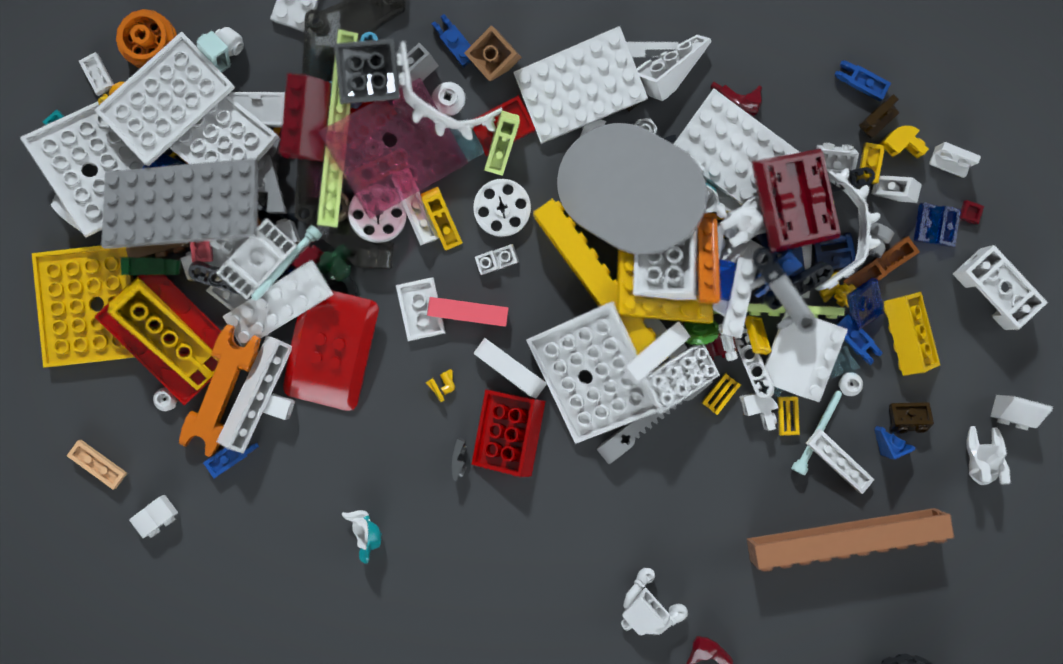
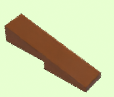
M906 236L887 249L881 258L873 259L843 280V282L848 286L850 284L854 285L857 288L856 291L861 293L920 252L910 237Z

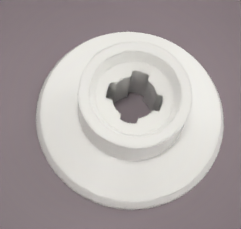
M444 82L438 85L432 93L433 107L446 116L459 113L465 105V93L456 83ZM448 94V95L452 96V97H451V100H450V101L446 100V99H445V97H446L445 95Z

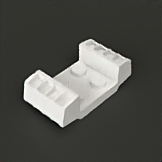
M266 219L257 228V237L248 238L216 274L247 300L297 245Z

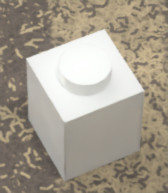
M273 393L263 413L284 420L290 419L295 400Z

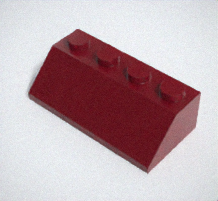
M287 73L279 150L283 157L324 161L331 93L330 82L308 75Z

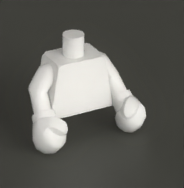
M643 568L638 572L634 585L626 594L623 604L625 610L622 614L624 620L621 621V625L626 631L633 628L638 635L646 633L662 634L671 625L674 626L688 616L686 606L679 603L670 606L668 613L645 587L647 583H651L655 578V573L651 568Z

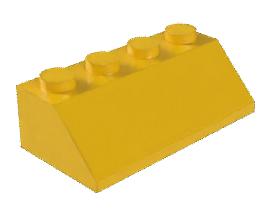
M922 292L884 301V312L888 317V328L893 336V347L898 355V367L902 371V375L923 373L940 366Z

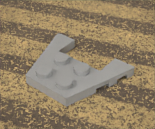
M264 155L258 162V194H268L267 212L269 214H287L282 199V191L278 184L279 179L273 157Z

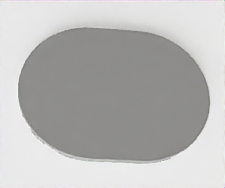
M607 124L583 134L567 150L558 171L557 188L559 198L572 220L585 230L627 253L653 255L666 252L668 249L680 245L693 234L705 213L707 187L704 175L697 162L686 151L633 124Z

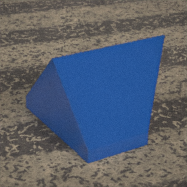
M875 427L874 431L881 456L896 459L915 450L916 447L906 444V441L896 437L893 433L892 435L885 431V428Z

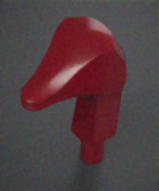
M713 82L710 86V89H716L749 115L755 116L759 112L762 104V86L758 85L754 91L746 95L735 93L726 84L721 86Z
M696 636L693 640L691 654L686 664H695L703 660L713 659L719 664H733L731 656L717 642L702 636Z

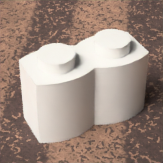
M162 495L134 515L129 521L142 538L147 536L152 538L160 532L159 528L163 524L168 526L176 520L174 516L178 514V511L166 495Z

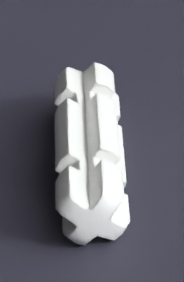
M722 324L718 325L720 333L722 329ZM722 334L721 340L724 351H726L727 361L736 360L738 356L737 352L734 351L733 337Z

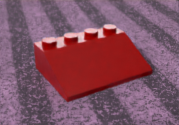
M485 389L471 465L518 477H532L546 401Z

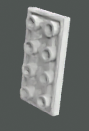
M693 345L651 371L642 379V382L658 413H663L720 376L705 345Z

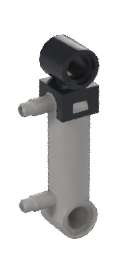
M765 247L756 249L752 259L754 266L760 269L761 276L749 285L750 288L755 289L765 282L770 286L789 314V317L777 324L779 330L795 323L800 332H813L817 327L816 318L785 274L783 268L777 260L773 262V256L769 249ZM760 254H766L768 261L760 263L757 261V257ZM803 318H810L812 320L807 326L801 324Z

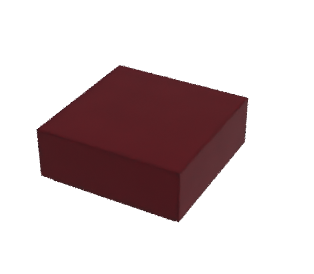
M965 200L958 219L977 225L980 222L985 206Z

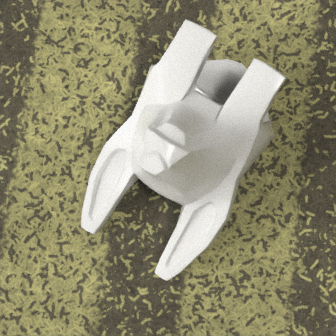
M758 196L747 200L740 208L728 212L727 218H724L720 223L724 230V236L730 239L729 241L733 247L741 243H747L756 235L766 233L763 218L757 210L760 206Z
M971 426L966 440L967 451L970 457L969 475L980 485L990 484L998 476L1000 484H1009L1010 469L1005 460L1007 453L999 429L997 427L992 428V444L980 445L976 428Z

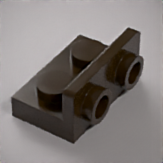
M894 94L880 104L858 125L869 138L875 137L899 114V111L894 106L899 99Z
M930 402L891 403L889 405L892 425L889 427L890 432H897L899 434L907 433L908 431L925 433L934 424Z

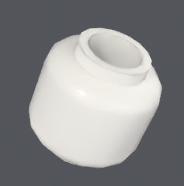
M224 27L215 32L228 47L229 56H236L242 51L244 46L242 36L233 29Z

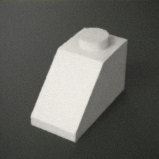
M879 176V182L873 185L871 194L899 202L917 203L922 184L912 177Z

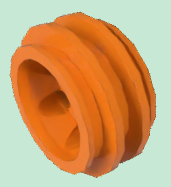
M142 9L134 11L123 18L117 28L116 42L122 56L131 64L141 68L177 36V32L170 21L163 15L153 10ZM152 26H158L156 30H152ZM137 48H141L140 54L136 53Z

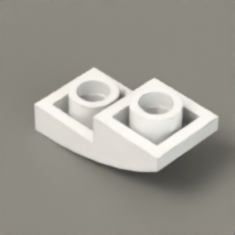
M513 244L475 257L480 275L519 263Z

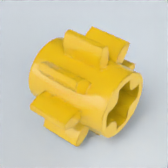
M846 283L837 287L834 296L837 299L836 303L841 307L845 305L848 308L855 305L860 295L856 291L857 288L852 284L848 286Z

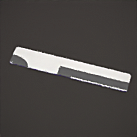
M626 42L632 57H661L660 54L665 51L668 53L677 50V45L679 44L678 42Z

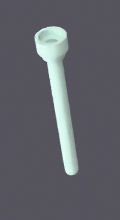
M310 225L305 230L306 233L303 240L252 294L253 300H258L311 242L318 241L321 238L322 233L317 228Z
M835 391L815 431L817 429L824 431L842 396L841 391ZM808 445L801 459L794 462L791 467L792 470L804 476L808 471L807 462L813 453V450Z

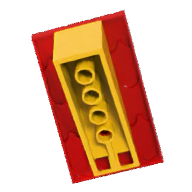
M138 275L94 316L184 406L211 381L219 359L212 357L211 354L215 342L222 331L166 275Z

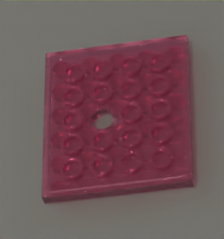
M421 78L411 82L412 92L419 99L439 111ZM402 87L399 89L400 99L375 101L318 132L369 219L468 164L449 128H445L444 134L439 136L435 130V123L428 117H422L418 123L413 121L414 109L406 102ZM385 133L396 136L397 142L394 147L384 145L382 137Z

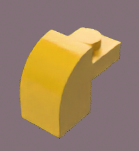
M901 126L890 132L879 143V145H885L884 150L892 157L899 154L904 148L916 158L923 156L929 150L922 139L915 137L920 130L913 126Z

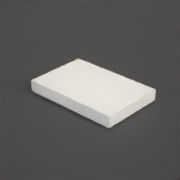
M433 277L396 285L408 341L446 333L443 318L427 316L429 297L438 298Z

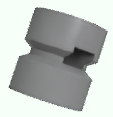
M876 222L871 224V238L879 239L881 244L876 248L869 249L868 255L881 258L886 249L885 244H889L895 233L882 224Z

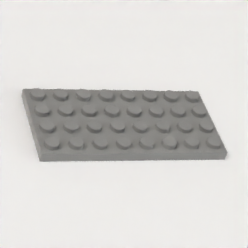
M254 158L105 172L101 247L111 249L257 237L258 161Z

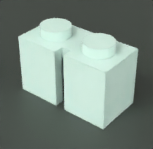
M213 31L199 37L198 41H196L197 48L221 73L231 66L228 47Z

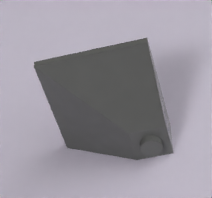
M394 39L334 43L340 104L400 99Z

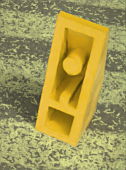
M439 187L421 193L423 203L445 251L462 244Z

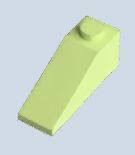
M506 111L500 113L484 171L503 176L520 123L519 115Z

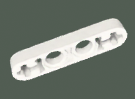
M743 328L742 333L747 335L745 337L746 343L750 344L747 329ZM735 338L736 347L756 394L764 399L770 398L774 394V386L761 355L755 353L754 358L746 359L745 352L752 349V346H745L741 339ZM755 367H761V376L754 377L752 370ZM762 380L763 384L769 387L767 394L760 392L762 385L759 382L756 384V381Z

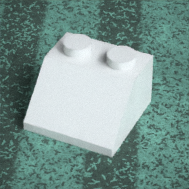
M996 395L990 417L998 419V423L1009 425L1011 422L1016 424V428L1028 430L1029 427L1037 428L1049 415L1053 407L1015 396Z

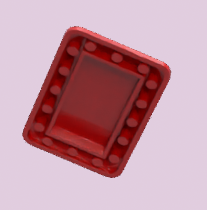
M331 290L332 296L297 316L291 343L292 351L288 358L283 390L290 397L351 411L357 407L378 319L379 306L373 300Z

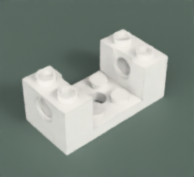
M995 245L980 248L953 273L965 288L976 286L997 309L992 317L1004 330L1020 329L1048 303ZM1003 282H1006L1009 286V290L1006 293L1001 290Z

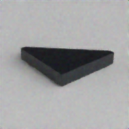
M257 201V213L262 219H287L295 222L298 220L297 213L269 214L267 208Z

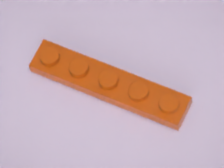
M704 213L698 225V302L718 304L720 302L717 213Z

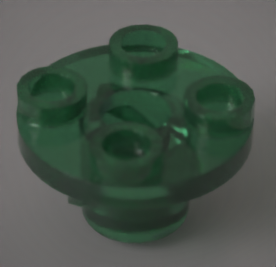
M341 244L335 251L331 253L327 251L319 258L321 260L320 263L316 265L320 274L323 275L330 272L332 280L342 281L351 274V265H347L345 262L350 254L349 249L344 244Z

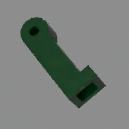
M121 257V275H181V260Z

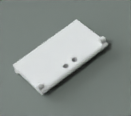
M285 92L229 93L233 100L267 127H282Z

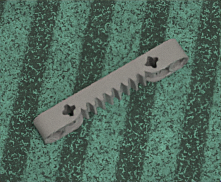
M713 380L684 398L683 401L693 399L707 388ZM666 410L665 413L670 414V410ZM656 412L625 424L597 447V451L608 464L614 462L634 445L635 437L640 438V431L645 434V427L652 428L651 422L658 424L657 417L664 419L663 413ZM623 434L625 436L629 435V437L627 438V443H625L624 441L620 442L622 440L621 436Z

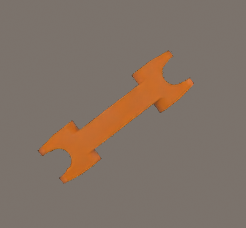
M230 324L224 327L212 350L211 356L219 359L200 410L198 413L195 411L189 412L182 426L179 444L186 447L194 436H200L205 441V456L210 458L221 445L217 440L225 424L220 423L240 371L241 369L247 372L251 370L261 342L260 337L253 335L245 347H240L234 341L235 327Z

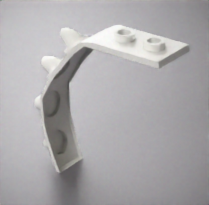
M405 41L401 42L396 54V63L400 68L399 84L402 85L406 102L414 109L413 121L415 123H418L422 117H428L435 123L437 135L442 136L445 128L458 129L467 140L473 139L471 129L480 124L486 126L489 131H496L494 125L495 117L500 115L502 108L474 120L457 121L440 113L419 99L411 89Z
M848 168L837 174L830 171L828 172L829 181L833 184L836 181V186L839 188L841 187L840 185L845 188L843 191L858 208L859 237L856 258L851 264L815 288L817 291L826 288L831 289L839 283L837 280L843 276L847 278L855 272L854 269L865 261L868 250L876 248L881 244L879 239H873L870 235L871 224L880 219V214H870L868 211L866 197L869 193V187L864 185L859 190L855 189L847 179L849 177Z

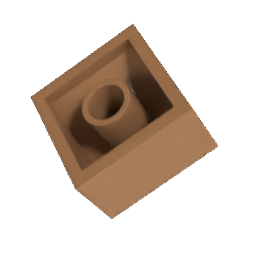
M492 25L464 52L489 81L508 72L522 58Z

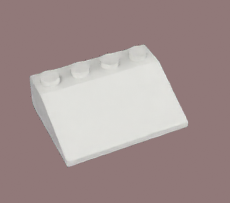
M698 227L683 243L668 249L666 252L653 255L635 254L634 295L674 300L696 299Z
M785 311L782 320L789 317L787 311ZM803 318L801 324L807 326L812 320L810 318ZM817 318V327L811 333L800 332L795 323L781 330L778 329L771 353H769L765 363L773 386L820 402L848 329Z

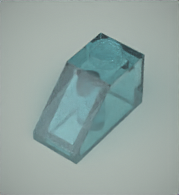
M450 128L467 162L484 153L483 147L473 129H471L473 139L467 140L461 131Z

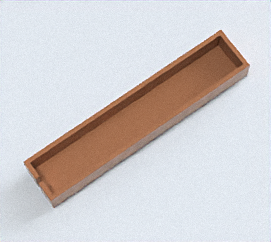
M932 508L746 539L750 562L758 569H761V571L773 570V567L777 566L789 568L795 563L808 565L814 560L826 562L830 561L832 557L844 559L849 558L851 554L868 555L870 554L869 551L887 552L889 548L894 547L896 549H906L908 545L913 544L925 546L931 541L944 543L947 542V539L954 538L950 514Z

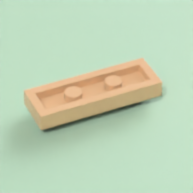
M78 440L67 454V457L113 490L119 486L127 475V472L83 440Z

